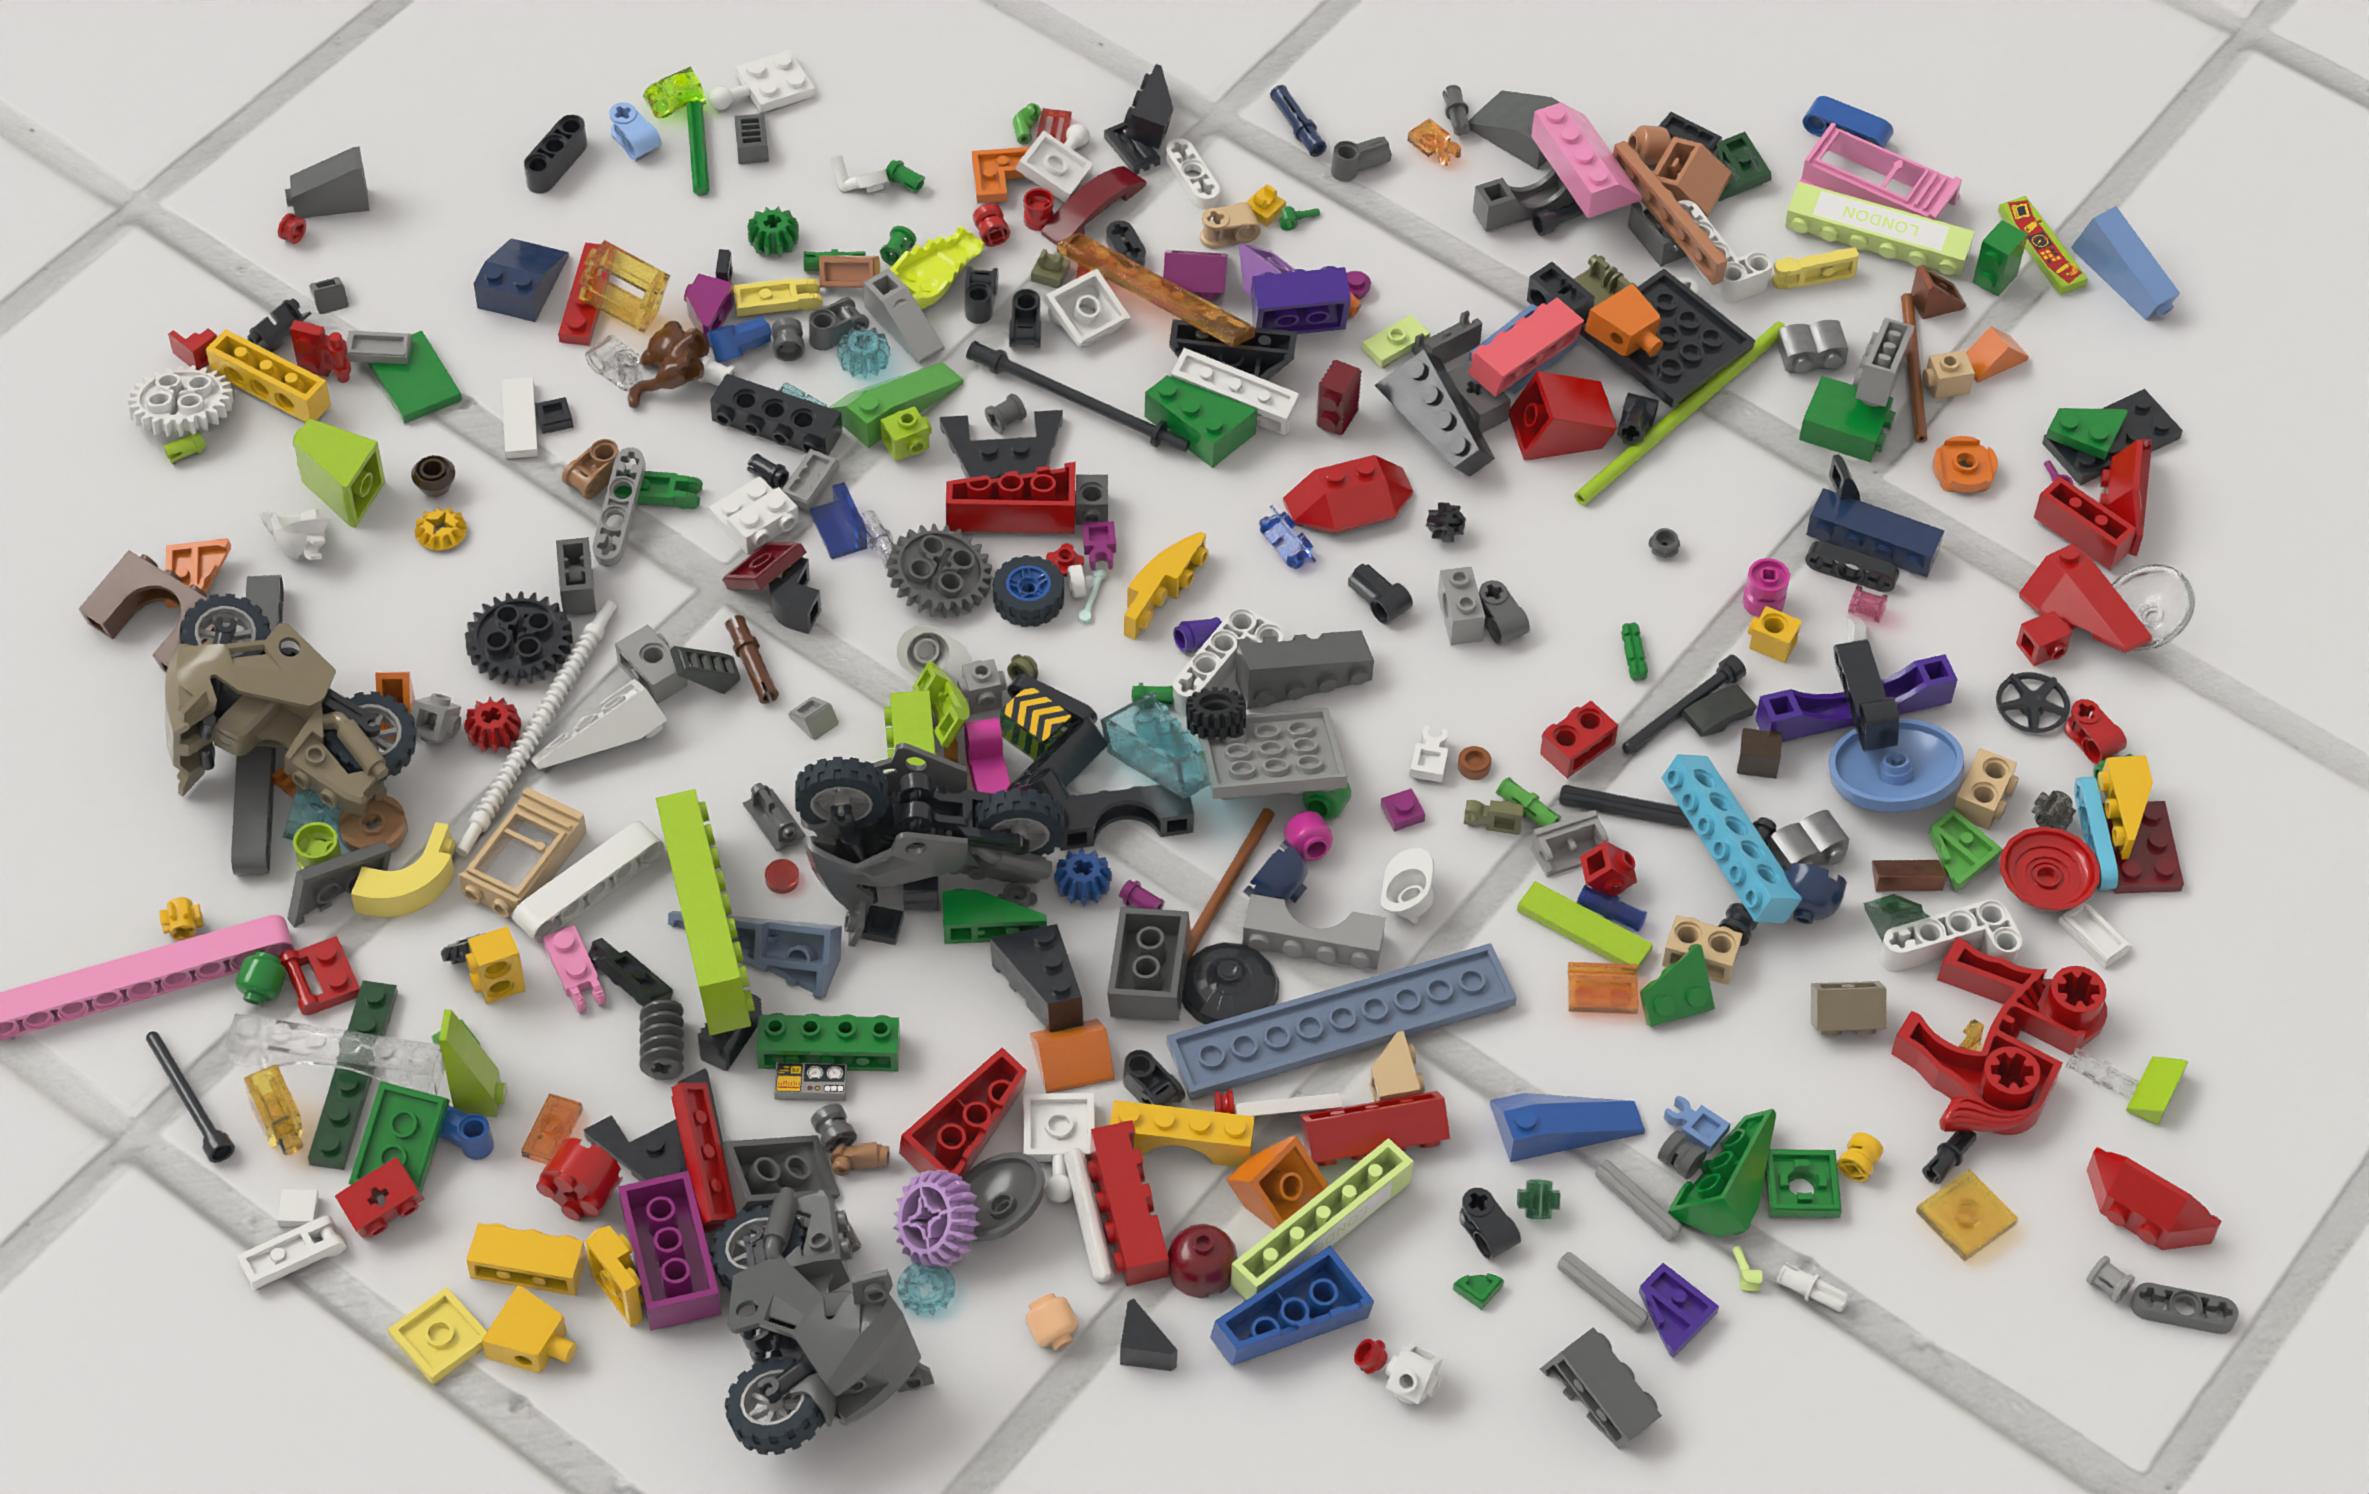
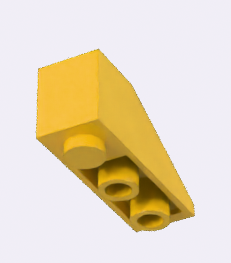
M2146 755L2106 758L2103 770L2098 773V787L2101 792L2104 791L2106 797L2105 814L2107 819L2112 820L2113 844L2115 847L2119 846L2122 859H2129L2153 785Z

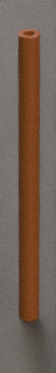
M1905 293L1901 296L1903 323L1915 326L1906 355L1914 436L1916 442L1923 443L1927 441V428L1914 300L1912 294Z
M1263 808L1192 928L1188 961L1194 954L1275 816L1271 809Z

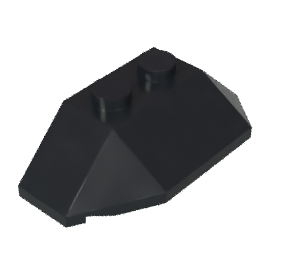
M1173 319L1169 347L1178 358L1183 349L1186 348L1268 381L1294 360L1297 331Z

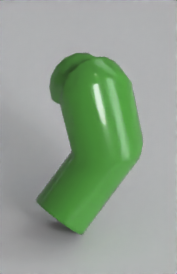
M1035 103L1028 104L1027 107L1021 109L1013 118V127L1019 144H1028L1032 140L1030 128L1037 123L1042 113L1041 108Z

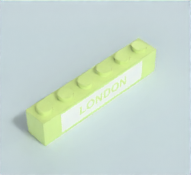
M1799 181L1787 210L1785 227L1798 233H1808L1821 237L1826 241H1836L1850 245L1853 248L1856 247L1857 250L1871 251L1885 258L1899 259L1917 267L1923 265L1942 274L1958 277L1962 276L1975 231Z
M1388 1138L1234 1261L1231 1269V1286L1247 1300L1328 1246L1332 1247L1411 1183L1413 1160Z

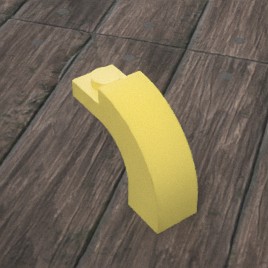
M435 823L424 853L409 867L396 871L361 867L351 893L355 913L373 917H396L420 910L436 900L447 889L455 875L452 860L455 850V839L451 838L449 824Z

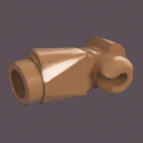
M877 1142L861 1143L858 1146H845V1143H841L831 1155L832 1169L837 1175L845 1176L851 1172V1168L860 1170L888 1167L890 1147L877 1144Z

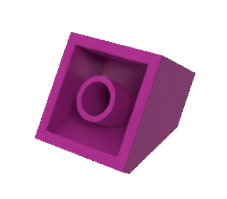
M1166 250L1162 290H1169V296L1187 297V291L1200 292L1199 298L1218 299V293H1225L1228 254Z

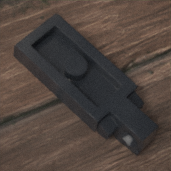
M603 938L592 942L588 953L592 964L606 974L614 984L620 986L633 997L639 1005L644 1007L653 1001L671 1000L674 993L673 989L627 950L618 952Z

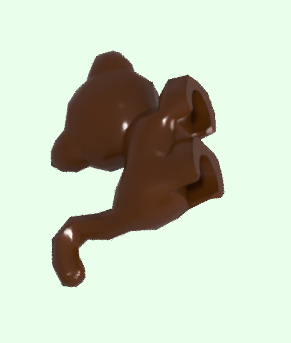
M669 321L650 338L647 349L640 357L639 364L644 367L655 365L659 367L655 378L639 381L630 388L627 399L631 408H637L640 405V395L644 392H652L659 389H675L690 381L703 378L704 365L699 358L707 356L709 344L707 338L699 329L692 328L684 332L678 321Z

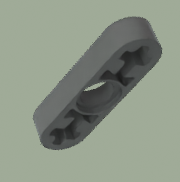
M2149 1282L2138 1285L2130 1301L2132 1311L2142 1319L2216 1334L2230 1332L2239 1315L2236 1304L2226 1297ZM2144 1296L2151 1297L2152 1306L2146 1305ZM2165 1299L2169 1300L2166 1310L2163 1309ZM2180 1301L2189 1303L2193 1307L2194 1313L2191 1315L2179 1313L2175 1308V1303ZM2202 1307H2205V1310H2204V1313H2203V1314H2205L2204 1317H2200V1316H2199L2200 1313H2201V1311H2202ZM2217 1310L2223 1312V1317H2225V1320L2218 1319V1314H2216Z

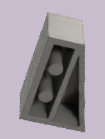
M1594 1327L1540 1368L1546 1376L1553 1373L1567 1387L1563 1390V1394L1570 1401L1577 1397L1589 1409L1590 1412L1586 1417L1618 1449L1662 1416L1657 1410L1658 1406L1654 1398L1649 1393L1643 1392L1636 1383L1631 1368L1624 1362L1619 1361L1612 1351L1610 1341L1605 1335L1598 1333Z

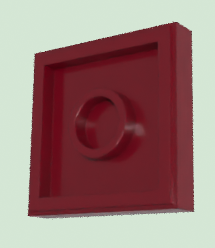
M766 542L726 574L722 580L727 589L762 590L807 552L802 543Z

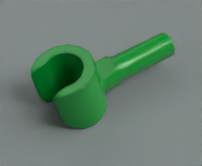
M1286 206L1281 211L1280 227L1285 231L1293 230L1298 225L1297 220L1319 216L1320 210L1316 208L1295 211L1293 207Z

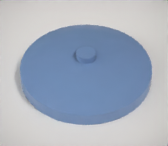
M1899 719L1897 746L1863 752L1856 729L1845 734L1831 750L1829 756V775L1835 790L1847 801L1857 806L1881 812L1913 811L1938 803L1958 787L1964 775V755L1962 747L1956 738L1941 727L1914 719Z

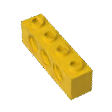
M227 329L206 348L211 372L217 370L218 375H225L226 381L304 422L308 418L317 421L331 406L326 380Z

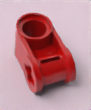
M2080 699L2073 704L2071 717L2066 720L2064 730L2066 735L2076 743L2092 763L2098 764L2099 761L2106 760V758H2110L2126 748L2127 741L2123 731L2107 717L2098 704L2089 699Z

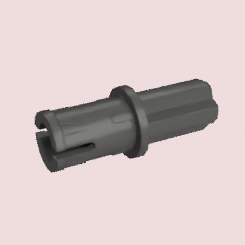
M1449 85L1446 87L1447 91L1443 90L1442 93L1446 103L1445 115L1451 120L1454 134L1457 136L1467 135L1470 131L1467 119L1468 105L1463 101L1461 88L1458 85Z

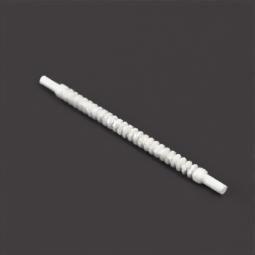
M605 601L594 621L586 625L583 635L579 637V642L575 643V648L571 650V655L566 658L567 662L563 663L558 676L554 678V683L549 687L550 690L546 691V697L542 698L541 704L537 706V711L532 715L533 718L528 721V726H525L524 733L520 734V740L516 741V747L511 749V754L507 756V761L502 764L503 768L499 769L498 776H495L493 779L494 783L490 784V790L485 792V798H482L480 801L481 805L476 807V812L468 820L470 826L455 849L458 855L467 857L481 832H486L489 828L491 820L495 818V812H498L500 809L499 805L504 803V798L508 796V791L513 788L512 784L516 783V776H520L521 769L526 766L525 762L529 761L530 755L534 753V748L539 745L538 741L543 738V733H546L547 726L551 725V719L555 718V712L560 710V705L564 703V698L568 696V691L573 688L572 684L576 683V677L581 675V670L585 668V663L589 661V656H592L594 653L593 649L597 648V643L605 635L604 628L617 608L613 601Z

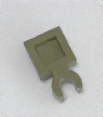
M1467 800L1463 823L1471 826L1487 824L1486 830L1520 835L1524 805L1514 804L1510 801L1490 800L1489 806L1477 800Z

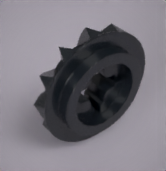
M482 934L458 940L444 947L440 952L443 962L450 961L451 964L465 962V955L470 953L468 939Z

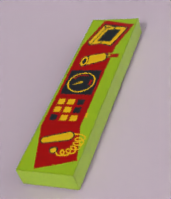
M2026 196L1999 204L1998 213L2004 221L2028 234L2025 249L2060 295L2086 286L2088 278Z

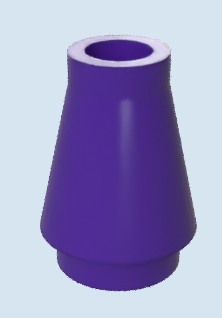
M1218 617L1182 621L1179 626L1174 628V641L1180 651L1192 653L1203 646L1222 621Z

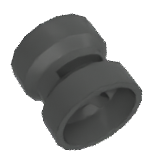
M785 317L775 321L771 329L774 339L773 350L775 356L783 361H794L801 358L805 352L801 322L792 317Z
M840 1104L826 1105L817 1110L811 1117V1123L815 1131L822 1135L820 1141L828 1153H833L835 1148L841 1143H845V1146H851L857 1139L853 1126L846 1122L847 1114Z
M1677 1130L1665 1141L1657 1158L1665 1165L1676 1167L1677 1173L1687 1180L1700 1168L1707 1156V1151L1698 1144L1692 1145L1689 1143L1687 1136Z

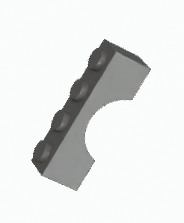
M1251 894L1243 926L1242 944L1257 951H1272L1283 953L1290 957L1300 956L1317 959L1324 963L1335 962L1352 965L1358 969L1369 968L1377 970L1384 939L1386 917L1351 912L1343 922L1336 926L1323 929L1312 928L1299 923L1291 916L1284 899Z

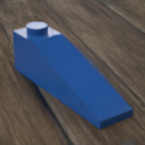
M1521 1093L1490 1100V1106L1510 1162L1645 1133L1635 1101L1532 1093Z

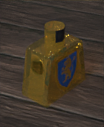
M274 1064L244 1077L249 1105L269 1146L273 1147L279 1144L284 1155H291L301 1150L304 1146L299 1136L303 1133L301 1117L278 1065Z

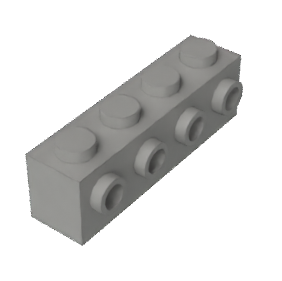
M1885 317L1879 332H1873L1865 355H1863L1854 377L1853 386L1858 387L1856 399L1862 400L1863 403L1869 406L1886 407L1905 361L1914 325Z

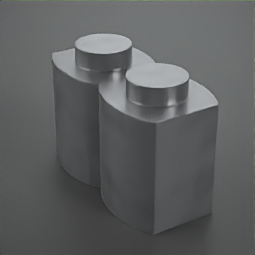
M1822 320L1810 325L1792 324L1782 327L1778 331L1777 346L1786 372L1804 373L1815 367L1834 369L1845 364L1847 361L1848 346L1838 320Z
M1822 810L1806 817L1799 823L1787 825L1770 835L1768 848L1780 866L1785 865L1787 870H1790L1792 863L1818 866L1839 862L1847 853L1850 839L1829 810Z

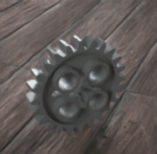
M932 524L930 531H927L923 525L919 526L918 533L909 529L906 537L900 535L897 545L893 544L888 558L887 566L889 568L887 577L892 578L890 587L899 588L897 592L898 598L908 597L906 606H911L914 603L918 604V613H921L925 608L929 609L930 617H934L936 611H941L942 616L947 618L951 610L959 617L962 608L970 613L973 604L979 606L982 598L987 596L992 580V575H990L992 565L987 564L989 555L980 554L982 544L972 546V535L963 539L960 537L961 529H958L953 534L950 533L949 525H945L943 531H939L936 524ZM947 551L951 552L946 566L941 570L934 589L929 590L928 588L932 583L933 576L937 573Z

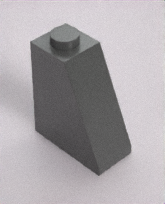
M360 146L352 147L290 175L291 188L285 189L287 207L294 208L297 218L369 211L368 190Z

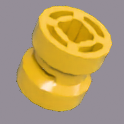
M1857 1132L1852 1135L1847 1144L1848 1151L1843 1152L1840 1156L1837 1168L1845 1177L1856 1182H1865L1873 1172V1164L1877 1163L1881 1158L1884 1148L1873 1136Z

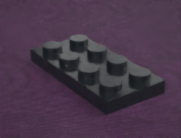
M2143 389L2102 408L2125 409L2128 411L2126 420L2106 460L2048 439L2046 435H2044L2042 444L2080 486L2100 477L2103 469H2109L2112 457L2136 440L2152 439L2151 452L2180 439L2183 430L2146 389Z

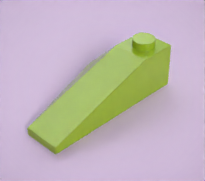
M444 1009L439 1043L453 1107L468 1115L480 1114L484 1117H497L499 1104H505L506 1083H501L497 1066L454 1012Z

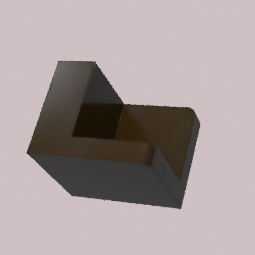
M1744 728L1741 734L1737 773L1776 779L1781 758L1782 732Z

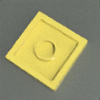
M447 1287L387 1329L389 1337L432 1385L483 1349L482 1339L487 1332Z

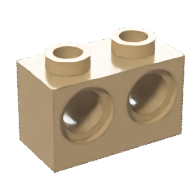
M1979 748L1958 792L1954 809L1972 824L1990 830L1994 819L2001 820L2008 803L2004 801L2005 795L2012 796L2018 783L2019 777L2014 776L2017 762Z
M1676 915L1666 944L1662 966L1668 967L1671 963L1675 964L1689 952L1688 948L1691 945L1700 944L1702 945L1709 980L1728 985L1738 956L1742 933L1735 932L1728 927H1718L1700 922L1696 918Z

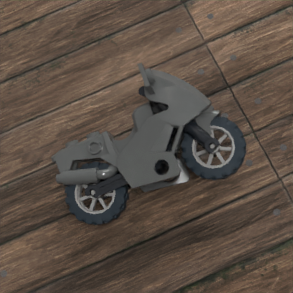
M907 743L897 744L892 758L874 763L868 761L864 763L859 762L858 758L850 757L849 760L842 759V757H833V760L828 761L826 758L817 760V764L813 765L810 763L805 766L804 772L800 771L795 781V808L797 812H800L801 825L817 835L804 839L811 868L823 887L841 905L849 910L844 921V931L849 932L848 946L855 947L865 927V910L878 902L876 887L888 888L948 873L952 875L959 873L967 874L973 880L990 878L1003 882L1037 884L1041 878L1048 879L1052 874V861L1046 860V857L1042 855H1050L1055 852L1054 848H1059L1062 845V839L1065 838L1064 809L1061 808V804L1057 799H1051V795L1047 793L1039 794L1034 789L1021 791V788H1013L1009 792L1001 790L997 791L996 794L967 790L966 766ZM911 757H917L926 763L917 766L908 763L906 760ZM890 768L895 769L894 771H890L887 773L883 772V770H887Z
M783 1187L780 1193L775 1196L773 1205H769L768 1208H763L762 1205L752 1207L753 1210L748 1212L744 1209L736 1213L737 1217L733 1220L730 1218L722 1224L724 1228L716 1232L713 1238L715 1244H711L710 1247L711 1262L724 1287L727 1286L729 1292H731L728 1328L733 1334L740 1333L745 1346L750 1350V1356L754 1363L751 1365L753 1369L748 1372L744 1370L737 1377V1383L731 1384L728 1390L730 1396L725 1399L726 1418L739 1442L742 1441L746 1449L750 1451L756 1449L758 1454L768 1455V1452H774L775 1455L785 1453V1450L792 1448V1450L798 1449L802 1446L801 1442L806 1439L810 1441L816 1435L815 1430L817 1427L821 1428L824 1423L830 1427L833 1418L846 1426L873 1412L897 1390L900 1393L935 1384L930 1368L919 1363L921 1354L904 1314L889 1294L893 1283L888 1269L851 1278L853 1291L833 1292L850 1281L847 1260L853 1259V1253L848 1237L844 1238L843 1232L849 1231L845 1210H838L827 1188L818 1190L817 1193L797 1198L792 1188ZM742 1250L746 1251V1253L740 1255ZM751 1304L755 1306V1313L747 1317L738 1316L739 1311L743 1307ZM760 1329L759 1335L755 1336L756 1330ZM757 1403L763 1405L762 1407L754 1410ZM767 1416L765 1422L758 1421V1419Z

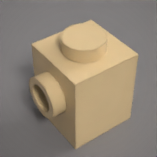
M1962 350L1929 356L1927 368L1923 370V382L1926 388H1930L1934 399L1970 394L1975 372L1966 351Z

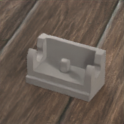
M1596 810L1534 829L1531 850L1545 876L1549 877L1582 866L1580 856L1604 841H1609Z

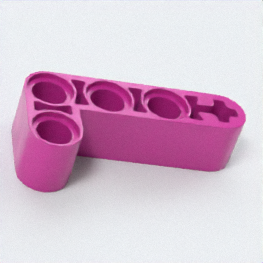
M998 717L965 723V755L973 790L996 794L997 791L1001 790L1007 792L1006 789L1010 785V780L1003 757V739Z

